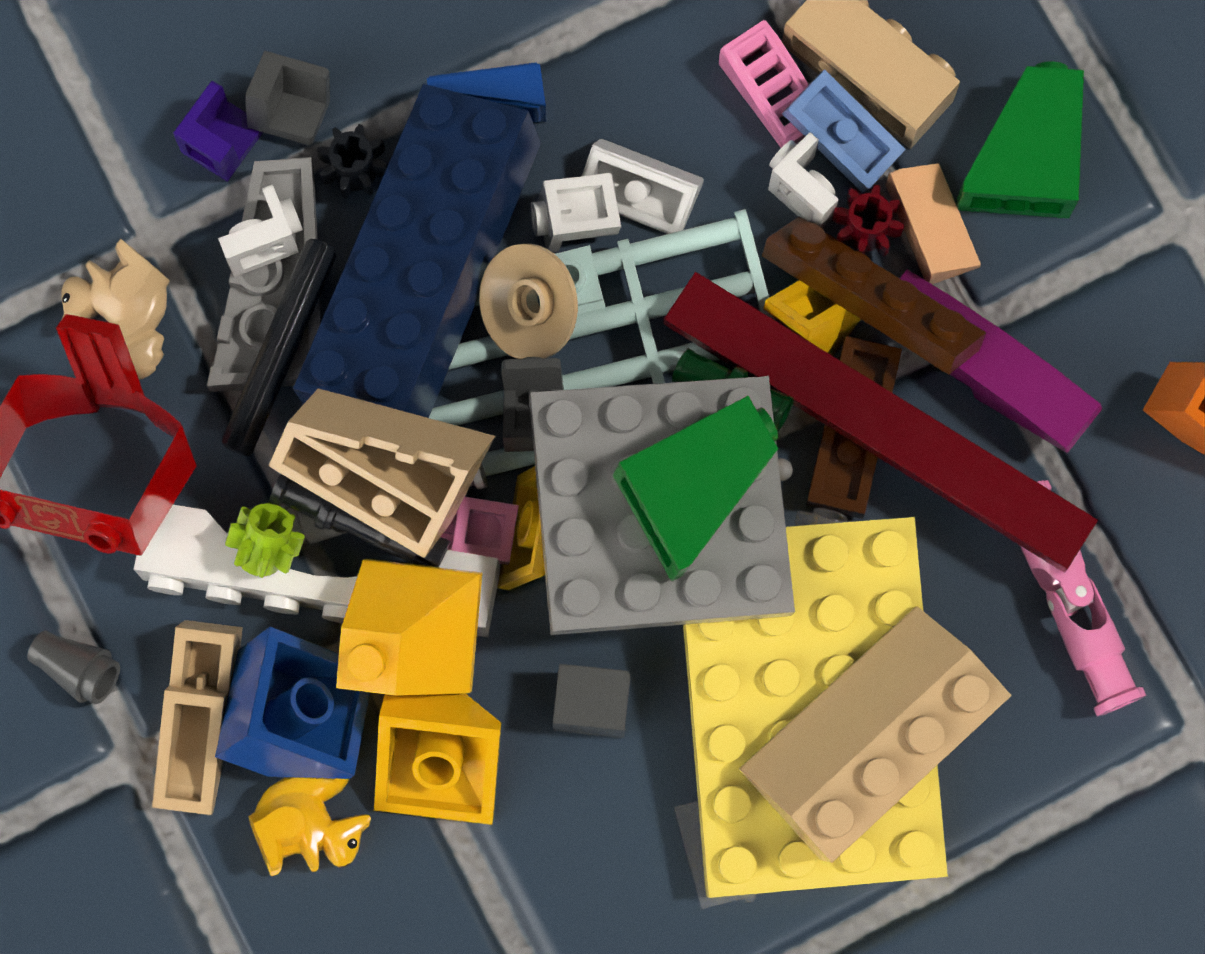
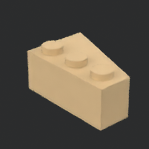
M318 388L288 421L268 466L425 558L451 524L495 436Z

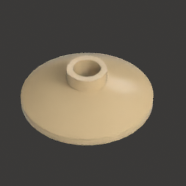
M535 244L513 245L500 251L490 261L483 274L479 293L481 316L487 332L501 350L516 359L526 357L549 358L566 345L575 328L578 300L576 288L567 267L553 252ZM538 296H539V299H540V306H539L538 300H537V297H538Z

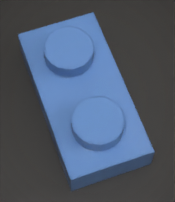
M826 70L819 73L782 113L804 136L811 132L818 138L817 149L862 193L869 190L906 150Z

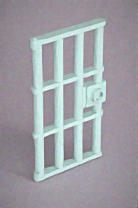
M746 209L735 211V217L634 243H629V239L617 241L618 247L592 253L590 245L556 253L555 255L567 267L577 293V320L569 340L638 323L645 350V355L562 375L564 390L613 387L649 377L652 378L653 384L665 383L663 374L675 370L680 357L687 348L694 350V353L711 361L720 360L695 343L657 351L649 320L666 316L685 287L643 297L635 267L637 265L741 239L749 271L710 281L736 297L755 293L759 311L775 320L773 316L763 309L769 294ZM624 269L632 300L605 307L598 275ZM478 296V299H477V301H476L475 306H479V305H480V303H479V296ZM490 336L460 343L448 370L507 356L508 354L501 350ZM504 390L434 407L429 418L458 426L502 415L504 410ZM504 448L487 452L482 461L486 476L535 464L534 451L505 452Z

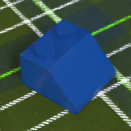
M269 627L238 650L215 757L268 777L350 779L355 776L370 692L336 688L339 653Z

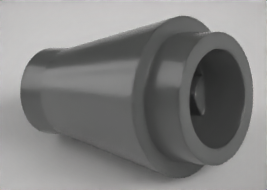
M46 630L40 632L35 637L28 650V661L41 668L79 703L90 701L94 704H99L104 701L113 690L120 674V664L112 659L109 650L59 637Z

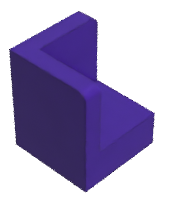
M214 81L209 83L173 132L181 153L227 182L263 134V132L247 128L246 112L227 100L223 87Z

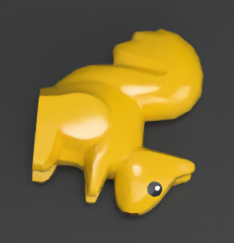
M284 777L271 785L263 793L255 812L249 815L248 818L271 877L279 874L281 871L283 858L293 854H302L311 872L318 871L319 851L321 850L324 851L329 861L339 868L346 867L353 862L359 850L361 834L369 827L371 817L368 814H361L332 821L324 802L343 791L349 779Z

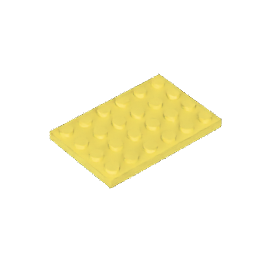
M915 517L786 527L795 613L792 616L683 625L706 897L713 898L948 877L938 766L932 769L833 863L820 860L739 770L745 762L914 607L917 606L923 611Z

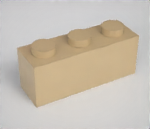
M806 0L785 23L782 43L786 49L817 74L826 70L890 134L909 149L917 143L954 101L960 81L955 77V72L950 64L936 54L927 55L912 43L911 35L900 23L893 19L885 21L869 8L867 0Z

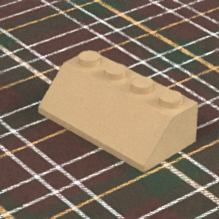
M916 606L745 762L739 770L820 860L833 863L1012 695L971 649Z

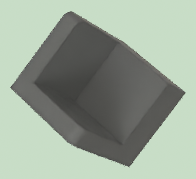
M264 50L245 94L247 128L311 145L316 138L330 103L329 70L322 66Z
M559 664L553 730L624 738L630 673L624 670Z

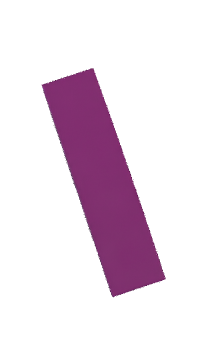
M907 269L900 277L901 280L910 282L925 295L946 308L960 313L967 321L986 332L981 349L950 375L971 387L975 399L1068 453L1101 412V404L1005 331Z

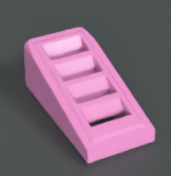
M763 20L721 48L719 66L780 148H782L790 140L797 143L805 137L791 122L784 126L779 118L783 116V111L799 96L809 83L768 22ZM760 50L763 51V56L745 66L743 63L745 60ZM774 67L779 74L758 86L755 79ZM789 86L793 93L771 106L767 99Z

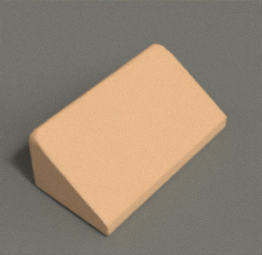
M940 164L903 168L890 172L885 185L891 199H899L901 202L897 214L901 223L904 224V231L924 280L935 284L980 268L981 263Z

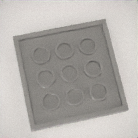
M769 376L530 393L529 406L551 635L787 617L795 613L777 451L684 575L671 582L613 477L619 462L746 396L750 397L756 409L764 408L774 422Z

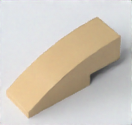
M184 620L175 627L170 683L164 690L152 808L206 815L213 814L223 766V760L216 758L215 754L236 657L241 646L243 627Z

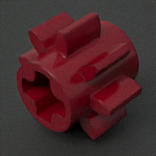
M875 185L871 193L861 195L853 188L849 189L846 199L850 209L837 207L832 217V221L845 225L838 233L837 240L844 244L848 242L856 251L863 254L877 249L879 254L883 257L886 256L890 248L886 235L894 238L901 237L904 229L903 223L892 220V217L898 212L900 200L896 199L888 202L886 198L880 195L879 185ZM864 215L874 218L873 230L862 227Z

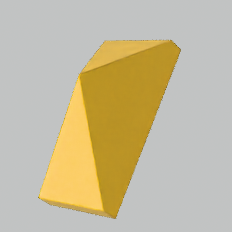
M800 280L766 299L763 307L765 311L786 328L832 356L843 344L845 336H849L861 320Z

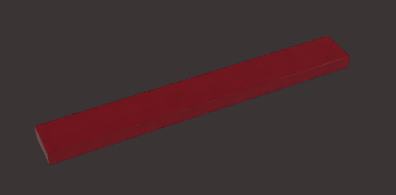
M696 271L664 318V325L733 368L738 366L749 372L748 377L769 376L770 388L786 396L793 397L794 406L1064 573L1068 570L1098 522V519Z

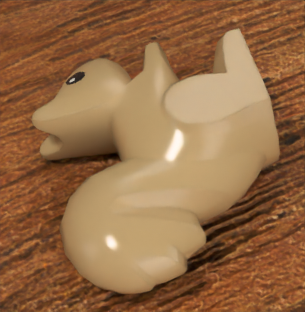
M120 239L115 247L120 262L113 270L108 272L89 260L85 266L93 280L92 284L80 277L66 279L61 291L64 310L63 317L65 314L93 319L100 314L109 323L118 324L140 380L150 376L164 356L161 350L164 337L155 329L165 315L167 306L166 287L170 280L133 247Z

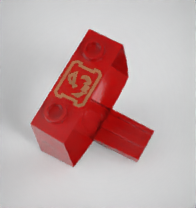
M65 314L56 326V330L76 378L47 374L18 375L0 406V478L27 427L48 419L97 413L100 407L121 408L144 413L156 427L174 439L130 519L0 490V528L8 529L10 526H16L84 542L97 551L107 554L115 553L118 550L142 556L197 465L182 424L169 412L145 397L120 326L114 323Z

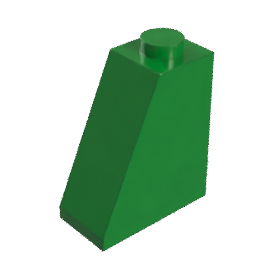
M1054 61L1041 62L1035 66H1027L963 182L956 202L959 211L1070 218L1079 201L1084 70L1069 69L1066 64Z
M749 396L619 462L613 474L616 483L671 582L684 575L778 450L774 442L778 440V432L773 420L764 408L756 409Z

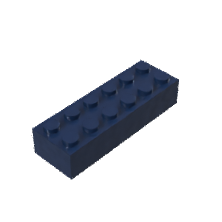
M427 84L422 85L293 387V390L303 404L319 388L429 418L478 299L483 274L490 261L496 255L541 145L528 110Z

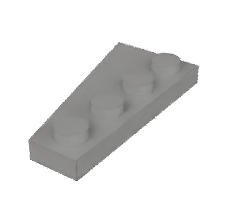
M311 157L254 161L242 222L249 219L265 221L273 218L262 190L263 187L273 184L279 201L291 198L303 230L292 234L299 253L234 277L231 271L229 279L230 289L224 316H221L217 335V351L214 365L210 368L207 383L210 392L243 390L304 245L311 238L318 240L314 164ZM321 294L281 387L295 385L322 321Z

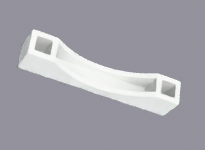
M172 505L143 555H136L134 570L142 580L149 581L147 587L149 590L169 595H182L184 587L207 591L206 599L229 605H240L242 597L265 600L263 608L291 615H297L300 606L323 610V619L343 623L357 576L348 578L317 576L292 569L287 574L278 570L276 573L264 576L263 578L249 574L241 566L236 567L234 565L238 549L225 545L228 533L221 528L206 510ZM447 550L439 567L482 572L477 636L488 637L500 573L499 560L494 557Z

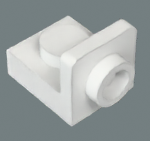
M809 132L798 144L793 140L788 141L772 158L769 166L773 170L768 190L798 217L800 216L823 229L832 220L839 199L835 196V189L822 174L815 170L807 172L804 169L815 157L819 139Z
M611 173L543 181L538 202H531V221L535 236H544L546 249L551 252H557L562 241L616 235L619 233L621 222Z
M273 184L262 188L273 218L265 221L260 219L243 221L232 227L228 235L218 238L234 277L299 253L292 234L303 230L291 198L279 201Z

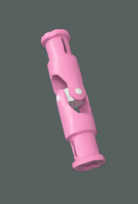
M1049 480L1038 481L1039 484L1049 490L1052 489ZM1020 546L1032 574L1040 587L1046 592L1047 604L1075 669L1084 672L1098 703L1093 708L1097 717L1123 708L1147 696L1143 687H1136L1121 655L1125 650L1124 644L1094 582L1085 572V563L1081 550H1079L1068 570L1064 573ZM1087 605L1092 614L1091 630L1081 628L1070 619V616H1073L1079 609Z

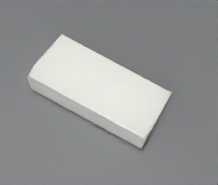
M599 139L592 145L582 176L611 173L619 215L667 234L684 230L704 182V179L697 175L604 139Z

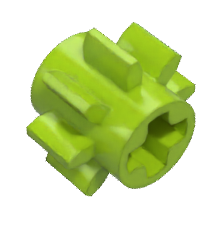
M270 503L257 505L252 510L243 506L240 509L237 522L230 524L225 541L226 546L238 549L234 565L236 567L241 566L249 574L261 578L270 576L278 570L287 574L293 558L299 556L305 538L304 534L292 531L296 516L289 514L284 508Z

